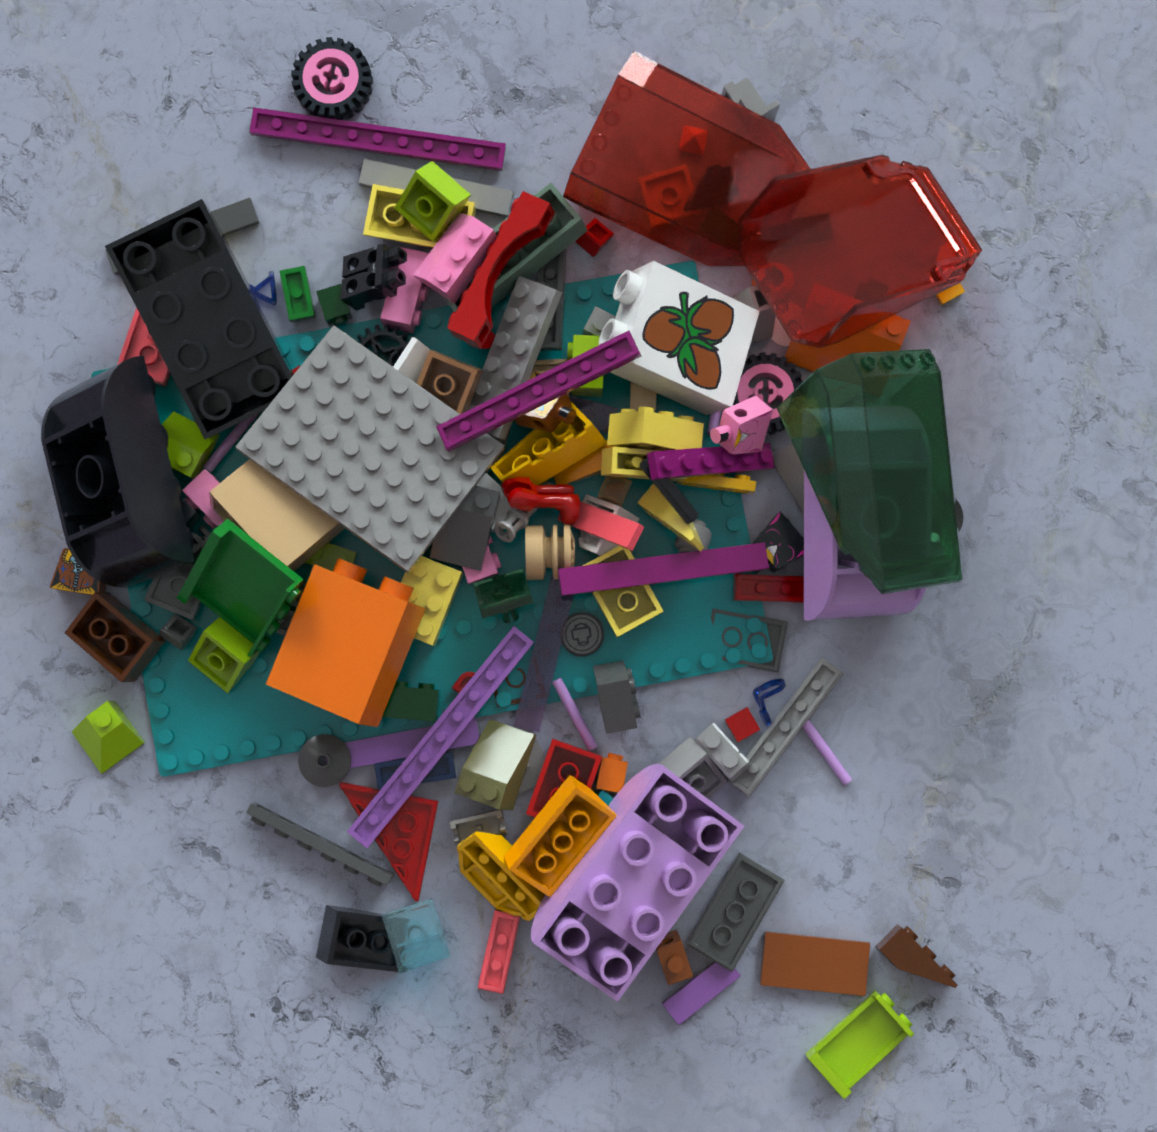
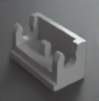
M499 809L454 819L449 822L454 835V843L457 846L476 831L496 835L508 834L503 811Z

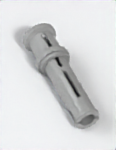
M545 481V482L541 483L540 485H552V484H550L549 482ZM511 508L507 512V517L494 525L496 535L505 542H512L516 537V533L528 525L529 518L539 508H533L530 512Z

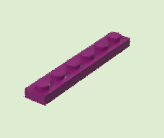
M764 443L762 451L731 454L722 446L647 453L651 480L762 471L775 468L770 443Z

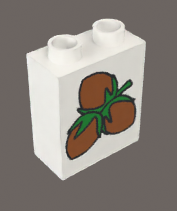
M655 261L633 271H624L619 277L613 292V298L620 302L616 318L610 319L605 324L598 344L600 345L629 330L642 356L610 373L705 415L733 406L760 311Z

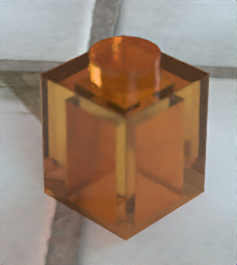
M606 476L598 493V499L622 507L632 485V480L625 477Z

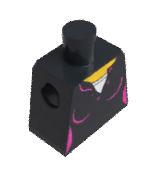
M781 511L771 519L752 542V544L765 542L769 570L772 573L804 556V538Z

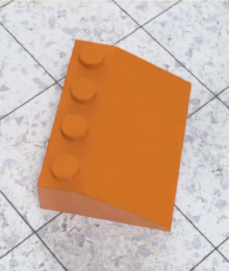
M814 284L809 292L784 357L787 358L786 361L788 363H793L797 367L828 379L863 386L862 392L879 398L911 321Z

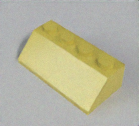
M373 184L363 235L433 248L445 231L436 241L432 242L394 209L404 192L403 189ZM467 201L461 213L475 217V203Z

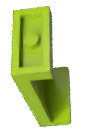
M873 991L805 1053L807 1058L843 1099L852 1093L850 1088L907 1036L911 1038L914 1035L910 1029L913 1024L903 1013L899 1016L892 1009L895 1004L885 993L880 996L876 991Z

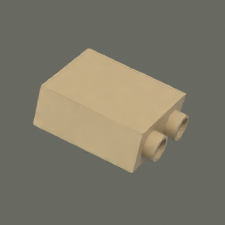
M250 459L209 492L210 506L224 521L229 519L293 571L297 570L345 529Z

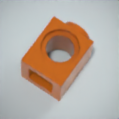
M608 753L607 757H602L596 784L597 789L618 793L623 788L628 762L623 761V755Z

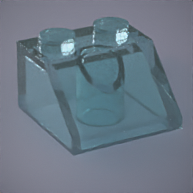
M432 899L381 915L399 974L451 957Z

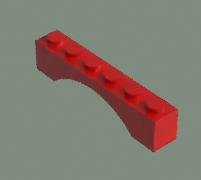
M522 191L519 198L514 200L509 217L499 227L498 237L488 247L482 266L476 269L472 284L461 296V304L457 311L453 312L449 318L447 329L454 337L479 349L482 348L493 328L491 300L497 279L507 262L518 250L544 235L555 215V211L549 202Z

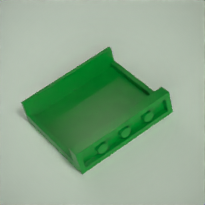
M226 519L211 532L177 599L186 604L193 597L197 598L253 643L248 653V656L251 657L258 650L263 652L272 641L269 636L275 634L281 626V623L278 621L282 620L290 611L291 607L288 604H292L301 593L298 588L303 578L233 522Z

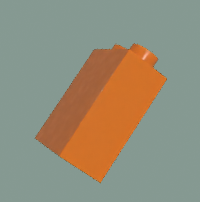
M337 559L333 571L314 564L266 685L357 724L378 727L426 608L409 602L414 590L413 587L384 576L378 590L363 583L368 569L343 559Z

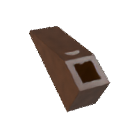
M897 924L875 946L897 969L954 988L958 986L953 980L956 975L945 964L940 967L934 961L937 956L926 945L922 948L915 941L918 936L908 926L903 929Z

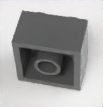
M624 660L593 666L606 734L637 728L636 718H641L631 668L626 669Z

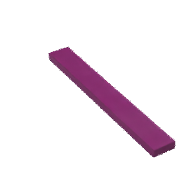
M628 330L436 426L446 450L450 452L642 355L631 332Z
M765 542L702 550L701 552L693 551L561 568L557 572L561 596L766 570L769 568Z

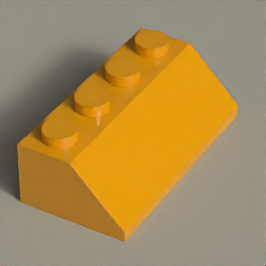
M569 775L504 855L508 869L551 897L616 818L617 814L589 787Z

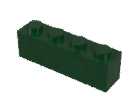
M396 681L382 717L436 722L440 690H434V684L419 683L418 688L408 687V682Z

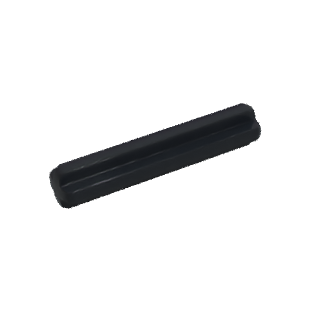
M646 457L640 462L639 466L651 480L648 458ZM671 479L651 480L686 524L693 522L698 517V512Z

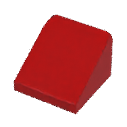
M596 218L586 225L588 231L575 241L592 257H595L614 235L612 231Z

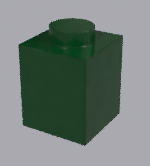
M342 284L316 291L325 321L328 325L336 327L347 324L348 320L353 318L350 306L341 301Z

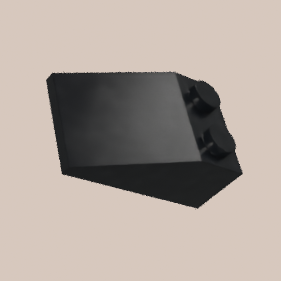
M326 905L316 958L330 965L400 972L410 920L353 908Z

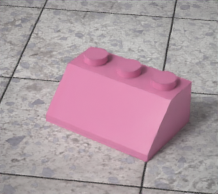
M459 213L413 276L454 304L472 281L476 269L482 266L488 247L495 242L498 236L492 228L475 217Z

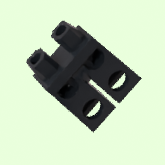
M382 243L377 245V247L343 256L342 277L345 279H342L341 301L358 311L364 309L367 302L382 300L387 296H397V288L406 284V276L398 268L400 264L407 262L406 251L399 246L389 248Z

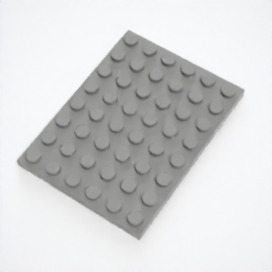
M333 326L235 448L391 562L409 573L504 450V445L486 433L448 452L436 426L460 414L339 328Z

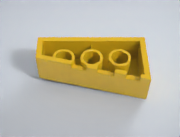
M572 403L571 408L576 411L573 423L566 424L561 421L555 431L551 433L534 429L490 468L502 482L515 477H529L534 485H540L607 444V441L593 423Z

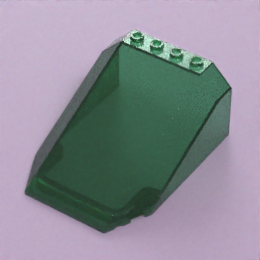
M931 350L851 353L816 369L777 407V411L839 548L846 556L850 553L862 566L859 570L872 581L881 594L960 582L962 580L959 529L941 371Z

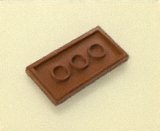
M765 931L760 985L866 996L870 942Z

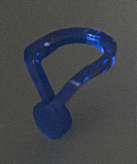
M269 271V276L257 286L249 285L255 297L276 306L277 294L274 271ZM269 282L271 298L258 292Z
M784 679L770 680L753 689V696L760 708L759 714L766 726L771 724L772 721L766 710L764 699L782 691L786 687ZM779 685V687L764 693L760 697L758 696V693L772 686Z

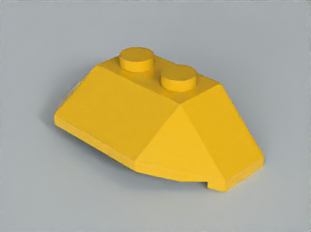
M478 831L459 843L457 846L460 872L496 909L511 915L521 916L522 919L527 921L533 919L545 894L508 869L504 855L512 845L502 835Z

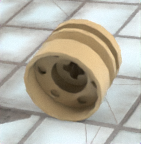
M527 525L525 527L526 580H544L546 568H551L554 580H558V568L574 567L575 539L573 538L570 525H564V537L557 536V525H553L551 537H545L543 525Z

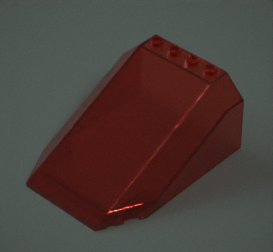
M633 51L618 74L570 173L563 197L599 216L707 266L765 267L814 172L779 124L654 59Z
M877 155L775 176L739 218L740 259L790 340L816 348L839 343L959 284L982 251V248L930 169L921 165H913L907 161H902L900 164L892 162L889 156Z

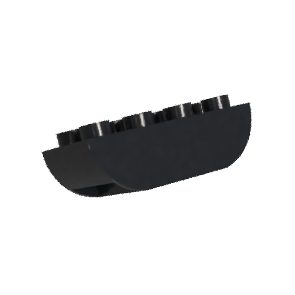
M203 199L105 246L204 439L264 411L294 374L226 238Z
M136 356L125 360L57 396L48 406L41 427V442L66 544L77 563L90 576L104 584L120 588L135 586L195 562L192 552L194 547L193 535L189 528L186 527L180 504L181 486L178 479L173 476L167 451L168 434L160 423L154 399L156 386L153 378L148 374L144 356Z

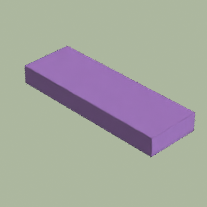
M713 962L662 1002V1004L677 1024L680 1025L741 975L735 968L731 972L718 963Z

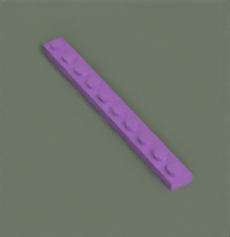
M512 627L352 824L347 833L366 848L372 844L534 644L531 639L516 627Z

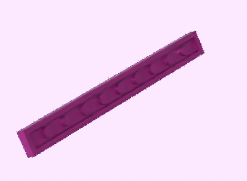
M253 107L249 131L253 136L503 171L506 143Z

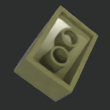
M490 719L462 767L454 793L499 810H513L536 735Z

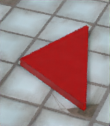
M339 783V787L343 790L358 816L361 815L380 791L376 788L356 784ZM410 796L376 837L375 842L391 863V866L412 895L414 901H419L439 801Z

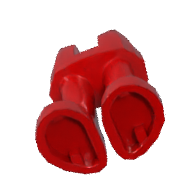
M529 477L506 479L501 485L502 492L511 508L528 512L533 510V508H553L559 510L560 520L566 525H573L578 519L580 499L579 495L574 494V487L572 485H534Z

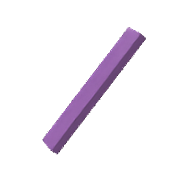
M476 718L471 720L449 749L476 744L480 737ZM432 726L346 742L345 744L351 755L350 768L407 758ZM323 756L324 764L326 766L328 763V759L326 756Z

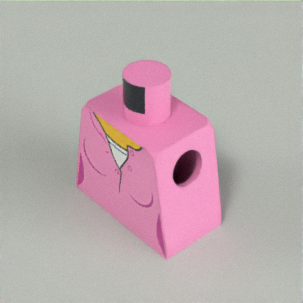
M757 396L751 397L725 409L722 412L719 427L711 429L710 437L714 443H719L731 454L762 451L773 409Z

